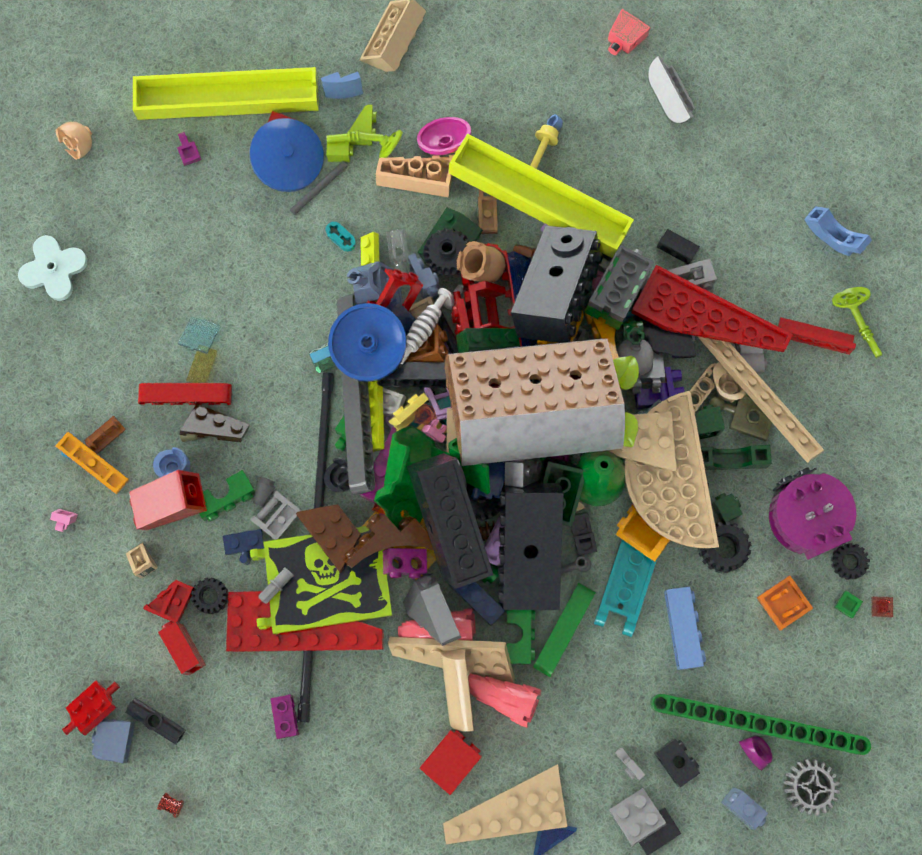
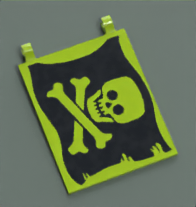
M366 526L356 527L361 537L371 532ZM311 534L265 541L264 549L250 550L252 561L265 558L268 585L271 583L270 580H274L284 567L294 575L281 588L282 591H279L270 600L271 617L258 618L257 627H259V630L272 627L273 634L392 616L387 575H383L384 549L365 557L352 568L345 563L341 573L338 572Z

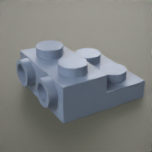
M415 253L409 255V269L419 277L418 280L423 284L420 291L422 298L425 299L431 296L435 300L439 297L437 293L439 289L437 274L435 272L432 273L430 267L425 268L421 258L417 259Z

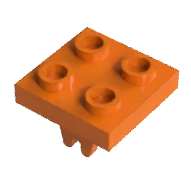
M791 576L786 577L757 597L779 631L813 609Z

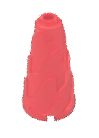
M473 608L451 612L461 636L458 640L473 641V636L476 633L475 614L472 613ZM415 620L405 621V623H402V626H398V637L434 639Z
M472 673L469 674L470 695L509 717L511 721L528 728V722H531L539 700L537 696H541V689L525 684L520 685L502 681L486 675L484 677Z

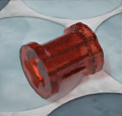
M165 793L157 809L173 814L174 818H177L184 805V801H178L170 797L168 793Z

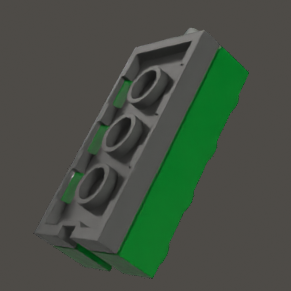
M620 245L584 313L597 320L601 317L606 320L605 324L619 330L654 261L644 257L640 249L630 250Z

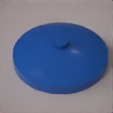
M289 118L272 120L263 125L252 139L250 146L252 169L256 176L272 189L283 192H294L304 189L317 178L323 165L324 152L319 137L309 126L298 120Z
M371 303L358 304L341 313L334 321L328 339L330 356L338 369L352 379L365 382L377 381L393 373L401 364L407 346L406 333L398 317L389 309Z

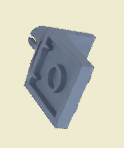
M379 261L351 269L347 274L349 278L347 281L354 286L356 305L367 303L368 300H378L390 279L384 271L385 268L394 269ZM401 287L397 289L390 303L396 298L402 304Z

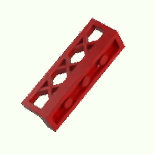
M782 317L779 319L778 327L793 334L791 337L793 341L849 355L856 348V343H853L855 335Z

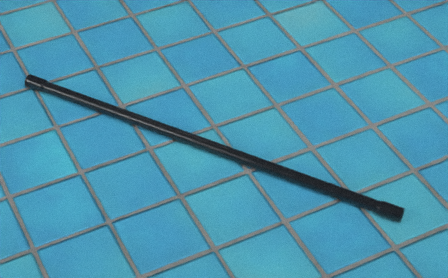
M329 372L322 374V401L314 509L324 507V475L327 465L331 395L334 374ZM303 651L297 722H309L313 651Z

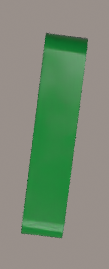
M578 582L532 668L551 677L596 593L595 591Z

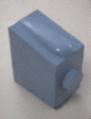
M104 718L97 725V730L94 731L92 736V743L94 744L92 755L100 760L127 763L135 722Z
M733 787L721 802L752 830L763 826L766 822L768 812L740 789Z

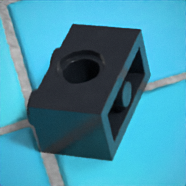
M672 739L655 751L654 754L677 787L681 788L700 774L697 770L699 765L693 757L689 758L685 753L687 748L681 740ZM676 756H680L683 759V764L679 768L675 767L673 763Z

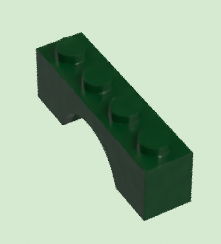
M751 445L737 449L701 447L705 470L768 468L772 464L770 445Z

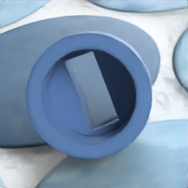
M556 114L548 119L547 125L557 130L562 128L563 121Z

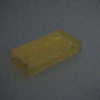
M199 345L186 381L191 383H207L217 350Z

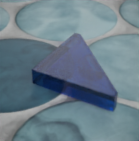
M567 826L538 831L533 855L544 854L576 832L577 828Z

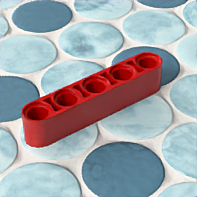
M140 383L138 390V404L145 405V403H151V405H164V403H170V405H183V403H189V405H196V403L202 405V403L221 405V403H227V405H231L232 385L228 383Z

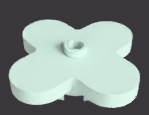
M48 235L41 236L33 244L35 260L24 264L19 269V281L30 289L44 285L47 294L52 299L63 301L72 294V275L78 274L86 268L87 257L79 248L73 247L61 251L59 243L53 237Z

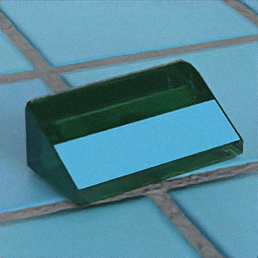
M328 344L308 352L317 373L336 366L330 356Z

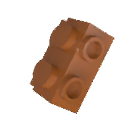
M438 324L435 325L428 339L423 342L421 347H418L415 353L411 352L405 362H445V356L448 354L447 347L444 345V342L448 341L446 332L442 331Z

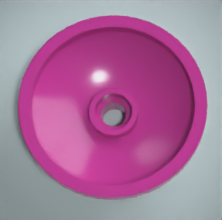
M439 118L426 124L419 131L417 143L422 151L432 155L451 154L458 150L467 134L471 135V127L467 121L461 118Z

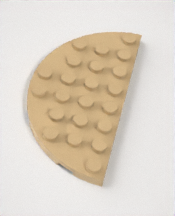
M687 391L667 398L647 413L672 412L677 471L674 472L625 459V481L635 509L642 519L658 534L675 543L689 547L716 548L719 547L696 418L691 391Z

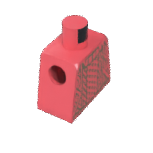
M622 9L609 32L608 41L612 44L608 51L612 55H617L620 50L629 54L647 38L650 27Z

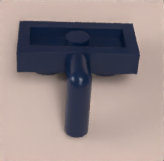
M262 529L223 535L225 555L241 553L242 556H240L239 560L244 565L250 564V550L264 549Z

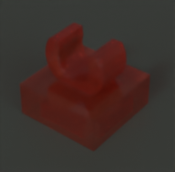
M871 597L872 617H893V597Z

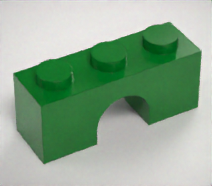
M243 470L226 479L229 485V492L224 498H215L209 489L203 491L207 511L199 514L204 521H213L219 517V513L222 511L229 512L236 508L235 504L240 501L247 502L253 498L255 489Z
M507 610V624L517 625L522 630V639L519 642L507 643L511 664L530 665L531 660H535V648H531V640H535V628H531V620H535V610Z

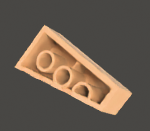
M433 155L432 158L414 156V158L404 159V157L379 158L376 170V185L449 197L453 175L449 174V163L454 155H449V157Z

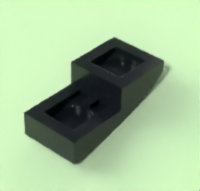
M589 514L575 515L571 530L578 556L598 552Z

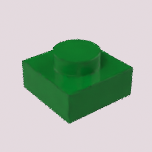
M844 591L834 608L849 618H853L863 601L848 591Z

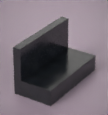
M669 229L666 230L657 245L658 249L688 265L700 247Z

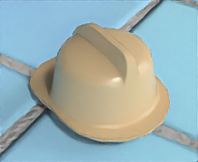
M718 362L713 368V378L718 395L730 403L743 398L746 392L722 364Z

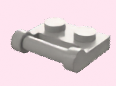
M275 490L272 494L273 497L257 516L252 517L251 521L274 540H278L298 518L296 513L301 510ZM278 501L283 503L267 523L264 524L262 520Z

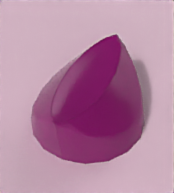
M754 735L739 741L748 758L759 770L762 771L772 762L771 749L760 736Z

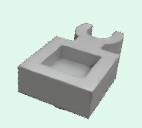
M620 747L615 752L617 757L627 767L624 771L631 779L636 778L640 780L645 776L643 771L623 748Z

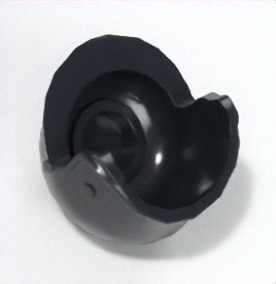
M334 458V463L325 471L324 483L333 492L348 491L350 488L347 460Z

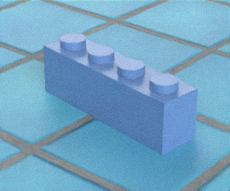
M690 587L665 590L664 595L677 670L703 667L706 657L704 650H701L700 647L702 634L700 630H697L696 623L699 622L698 612L694 611L693 603H695L694 591H691Z

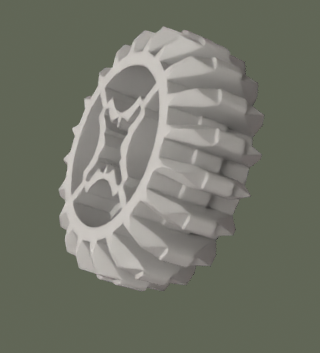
M805 759L804 765L801 761H798L797 767L799 769L791 766L790 769L794 774L786 773V776L791 778L790 781H784V784L790 785V788L784 789L785 793H791L787 800H795L791 806L793 808L799 806L798 812L803 813L806 809V815H811L813 811L814 815L818 816L820 810L822 813H827L826 806L831 809L834 807L830 801H838L834 797V793L840 794V791L835 789V786H839L840 783L833 782L837 775L834 773L830 774L832 768H825L824 762H820L818 765L816 759H813L811 763L809 759ZM810 770L807 780L798 782L799 777L804 772ZM817 772L824 777L827 787L819 783ZM813 784L821 789L811 790L803 785ZM797 788L804 790L807 803L800 798ZM819 793H826L819 803L813 804Z

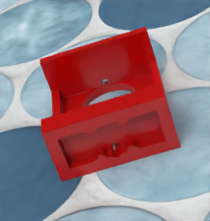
M385 268L384 271L390 279L377 302L368 300L367 303L377 304L386 308L397 289L403 285H409L410 292L402 304L409 311L423 284L418 280L419 277L412 272L405 273L398 269L390 270Z
M488 281L469 285L474 327L509 328L499 325L496 297L506 294L505 287ZM478 296L485 297L488 323L484 325L481 322Z

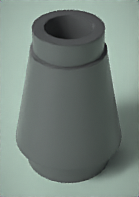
M260 477V480H257L253 503L264 507L275 489V482Z

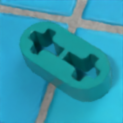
M333 221L327 224L326 234L339 248L346 252L352 251L355 248L356 241L354 236L340 223ZM331 228H337L340 235L338 236L336 233L331 234ZM342 238H344L347 241L351 240V245L344 246V241L342 240Z

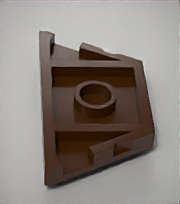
M338 504L297 512L296 515L338 572L341 573L345 562L342 560L345 557L344 554L358 543L361 538L360 532Z

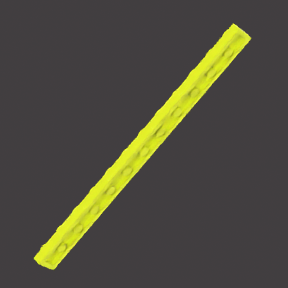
M371 232L360 237L361 266L379 261V234ZM377 381L368 382L372 445L373 452L384 449L383 387L379 386Z

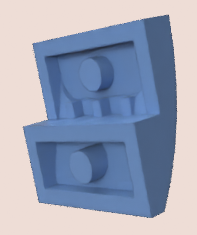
M336 72L321 78L324 95L327 98H350L363 94L361 78L358 72L342 78Z

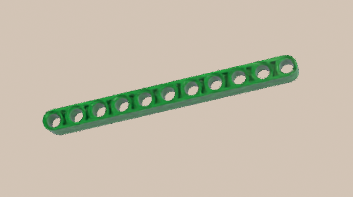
M657 694L650 701L651 708L658 713L856 755H865L871 750L870 740L855 734L666 694ZM659 697L665 701L663 709L656 707L655 702ZM678 702H682L685 706L682 713H678L675 709ZM698 706L704 709V715L701 718L695 713ZM718 710L724 713V719L721 722L715 717ZM738 714L744 718V723L741 726L735 722ZM757 719H761L764 723L761 730H758L755 726ZM777 723L783 725L784 730L781 734H778L775 730ZM798 727L803 730L801 738H798L795 734ZM818 731L823 734V740L820 743L815 738ZM837 736H841L843 739V744L840 747L837 746L835 741ZM858 740L863 743L861 751H858L856 748Z

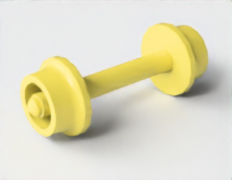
M542 125L540 130L536 131L535 136L541 143L530 165L531 167L537 169L548 144L551 146L558 144L559 132L556 128L550 125Z

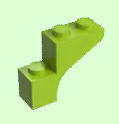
M366 105L349 130L351 133L358 130L359 132L376 134V128H373V123H377V112L373 111V105ZM356 140L350 143L349 141L327 143L326 155L328 162H350V156H354V145L372 146L373 141L360 140L357 142Z

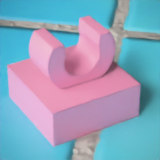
M438 419L432 420L431 425H424L421 432L432 438L435 442L443 443L446 436L442 433L446 431V425H442L440 429H437Z
M58 509L52 512L50 520L57 521L55 530L63 532L64 529L67 530L68 525L76 521L78 514Z

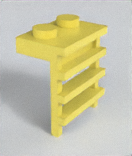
M423 393L419 396L417 394L413 395L407 401L409 404L404 408L402 406L393 413L394 417L388 422L398 431L407 427L425 411L429 417L416 427L421 430L424 425H427L436 417L426 406L425 402L428 400V397ZM440 421L436 425L437 429H440L442 426Z

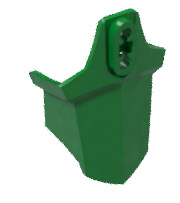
M413 426L402 428L392 434L384 487L376 492L374 502L385 511L387 518L397 528L399 527V522L405 517H414L419 523L423 519L406 466L442 453L451 456L449 452L437 448L432 438Z

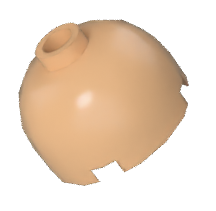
M66 122L56 129L58 141L60 143L64 142L70 149L66 151L74 159H80L90 151L92 147V133L87 126H83L78 122Z

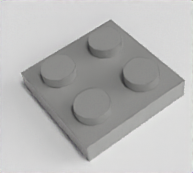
M643 788L609 810L632 847L666 825L665 820Z

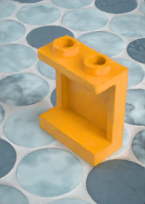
M632 504L627 511L628 517H622L617 524L619 530L616 535L655 562L671 540L653 530L642 519Z

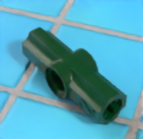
M628 317L622 323L623 340H629L632 345H638L644 340L643 322H637L634 317Z

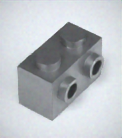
M540 458L505 461V485L525 487L539 480L542 468Z

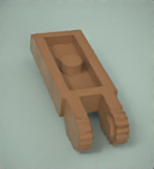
M479 189L478 219L479 227L483 230L481 234H497V198L484 196V192Z

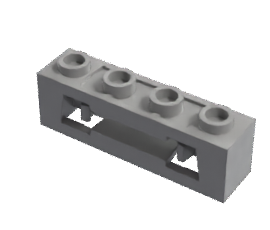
M710 259L668 270L682 278H686L689 274L693 273L692 279L688 281L705 290L712 288L717 280ZM647 276V278L645 279L639 291V294H641L650 276Z

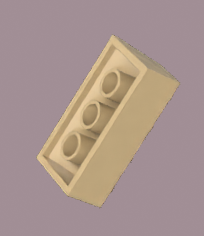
M415 0L390 1L360 61L385 72L396 71L400 66L403 55L408 50L411 40L416 35L415 32L418 26L423 21L426 10Z

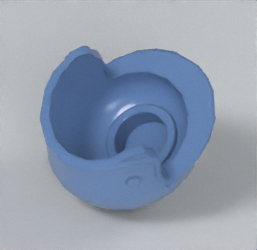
M173 447L172 450L160 452L153 461L154 472L160 478L176 470L189 472L191 467L188 457L182 450Z

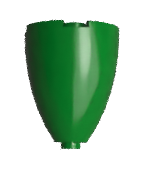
M605 450L581 453L573 461L572 464L583 469L584 484L579 500L588 505L599 507L611 504L620 497L626 486L625 463L622 458Z

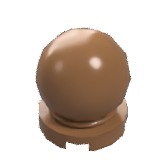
M472 241L467 243V247H465L463 252H459L457 258V269L461 271L462 277L478 282H496L505 270V258L501 252L495 247L486 246L479 242Z

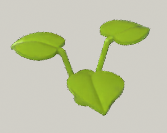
M634 356L614 359L613 362L620 388L623 390L632 388L637 382L639 375L636 358ZM625 412L623 446L633 447L638 433V421L633 414Z

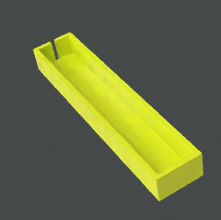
M316 67L133 76V112L138 120L272 113V111L277 113L319 111Z
M469 134L466 135L449 163V174L549 226L597 231L598 239L601 241L600 252L611 258L614 257L619 246L626 238L634 221L631 217Z

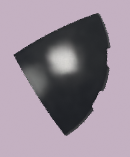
M636 315L633 316L637 322H643L644 340L650 344L654 353L659 354L663 352L671 354L672 358L680 359L696 357L692 335L667 331Z

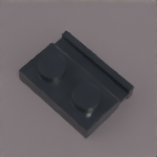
M665 807L659 810V813L665 820L666 825L639 842L646 855H650L681 834Z

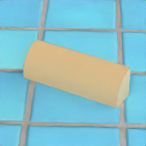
M465 649L441 651L450 726L459 731H474Z

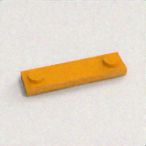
M67 432L55 446L115 494H118L129 481L127 477L70 432Z

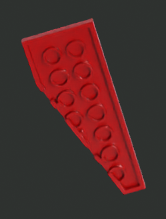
M658 265L655 266L631 311L632 314L667 331L778 352L786 350L793 335Z
M262 591L228 592L226 652L384 650V630L359 621L273 634L272 627L259 630L257 619L271 617L270 601L265 604L258 597Z

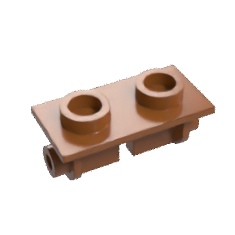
M112 416L84 441L92 451L98 454L126 429L115 416Z

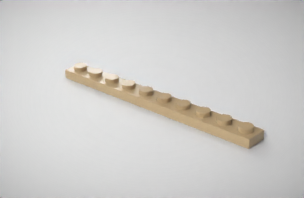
M698 337L807 463L822 454L824 449L730 342Z

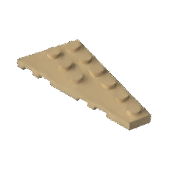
M558 764L443 823L446 844L567 827Z

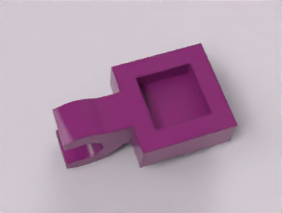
M185 132L179 133L178 137L182 146L177 147L184 166L202 160L195 142L189 143Z

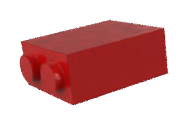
M170 621L162 626V630L158 633L181 674L191 675L206 666L184 624Z
M450 730L419 768L449 795L453 793L482 757L479 755L481 750L473 743L470 746L463 740L466 737L458 730L455 732Z

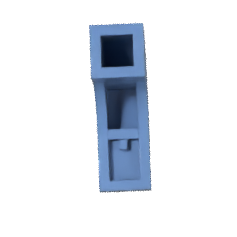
M815 206L804 219L816 236L835 251L850 256L853 252L861 254L872 241L869 235L852 232L840 225L829 208Z

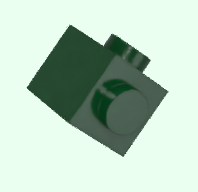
M726 493L720 494L715 497L716 501L712 503L722 523L730 522L743 514L740 509L739 499L734 497L732 493L726 495Z

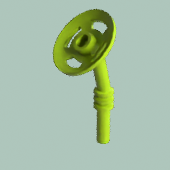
M358 130L356 132L352 131V133L348 131L345 134L327 135V143L349 141L350 143L356 140L357 142L360 140L380 142L379 144L382 146L379 158H387L401 139L403 131L398 130L389 137L387 135L359 132Z
M852 287L837 293L832 298L833 305L851 310L860 329L859 333H861L863 340H866L875 358L882 356L883 354L873 338L874 334L871 333L870 327L866 325L858 308L860 304L870 298V290L865 287Z

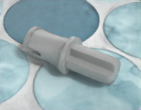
M284 567L275 579L270 580L271 583L259 594V599L267 604L279 591H282L281 588L294 575Z

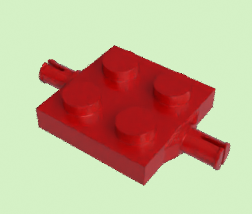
M460 291L453 292L455 303L452 306L451 321L452 324H456V330H454L455 337L464 329L470 328L464 298L461 299Z
M97 680L94 681L66 707L71 722L62 728L63 732L69 735L77 727L80 733L86 736L116 708L112 702L111 695L120 688L118 683L114 681L113 684L105 689Z

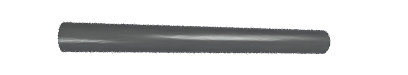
M342 161L297 202L290 211L296 215L347 167V164Z

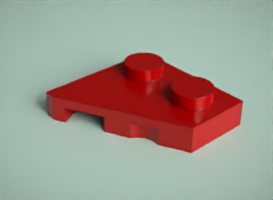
M175 580L166 590L160 592L151 603L146 604L143 609L169 621L180 622L191 599V592L195 588Z

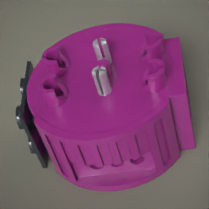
M809 467L799 471L793 476L794 478L789 475L777 482V487L773 491L784 488L772 498L769 507V523L776 539L788 550L797 554L804 553L807 560L852 540L849 532L853 530L856 522V505L848 488L831 475L825 473L820 475L811 474L817 468L810 470Z

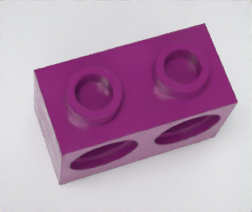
M388 548L383 551V575H390V578H402V575H409V578L415 579L421 578V575L427 573V549ZM393 559L398 561V569L392 565ZM412 559L417 562V569L412 567Z
M293 695L270 698L276 739L298 736L299 730Z

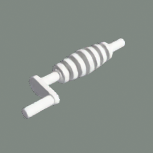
M458 285L454 292L460 291L462 293V285ZM440 288L438 291L439 297L434 305H428L426 310L414 321L406 336V352L401 364L405 362L411 352L415 353L418 347H421L423 342L432 334V330H434L435 324L442 313L440 310L442 305L444 304L447 309L452 310V306L455 303L453 293L451 294L445 288Z

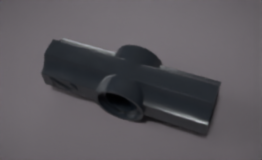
M137 698L130 702L125 712L144 724L148 729L155 731L175 745L182 739L186 729L167 718L163 713L156 711ZM157 715L160 723L154 727L152 725V718Z

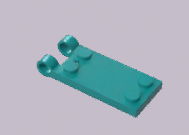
M622 539L594 624L604 627L608 612H614L627 617L622 634L632 637L656 561L654 562ZM618 604H622L623 608L619 609Z

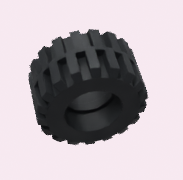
M727 521L715 524L717 538L721 536L727 537L734 543L735 553L731 558L719 556L715 548H698L700 549L699 556L704 559L702 562L704 565L708 564L710 570L715 569V572L718 573L733 572L743 566L749 559L748 556L751 554L749 547L752 546L751 542H748L750 537L748 534H744L743 531L745 530L742 527H737L738 524H730Z

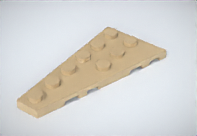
M672 412L635 414L634 416L638 421V433L634 446H623V449L608 450L623 459L676 472Z
M389 638L388 645L392 656L443 668L441 651L465 649L468 675L470 673L484 677L486 675L502 681L515 683V676L506 642L455 640L442 646L435 639Z

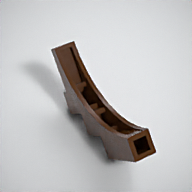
M376 513L368 520L369 524L366 525L371 532L364 534L359 539L360 543L355 548L351 547L348 549L342 560L352 568L365 557L390 547L409 545L424 547L433 550L428 532L414 517L403 518L397 528L385 514Z

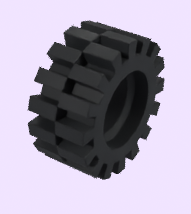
M853 543L842 545L832 554L831 561H833V564L831 566L832 568L834 567V572L838 573L839 577L846 580L857 579L869 569L870 565L868 563L870 559H867L868 553L864 552L865 549L863 547L859 548L858 544L853 545ZM851 554L857 559V566L854 569L845 567L843 563L845 555Z
M204 578L203 581H198V584L194 585V591L191 592L193 595L191 598L194 602L193 605L203 613H218L228 603V589L224 583L215 578ZM210 588L215 589L218 594L216 601L211 604L206 603L203 599L204 592Z

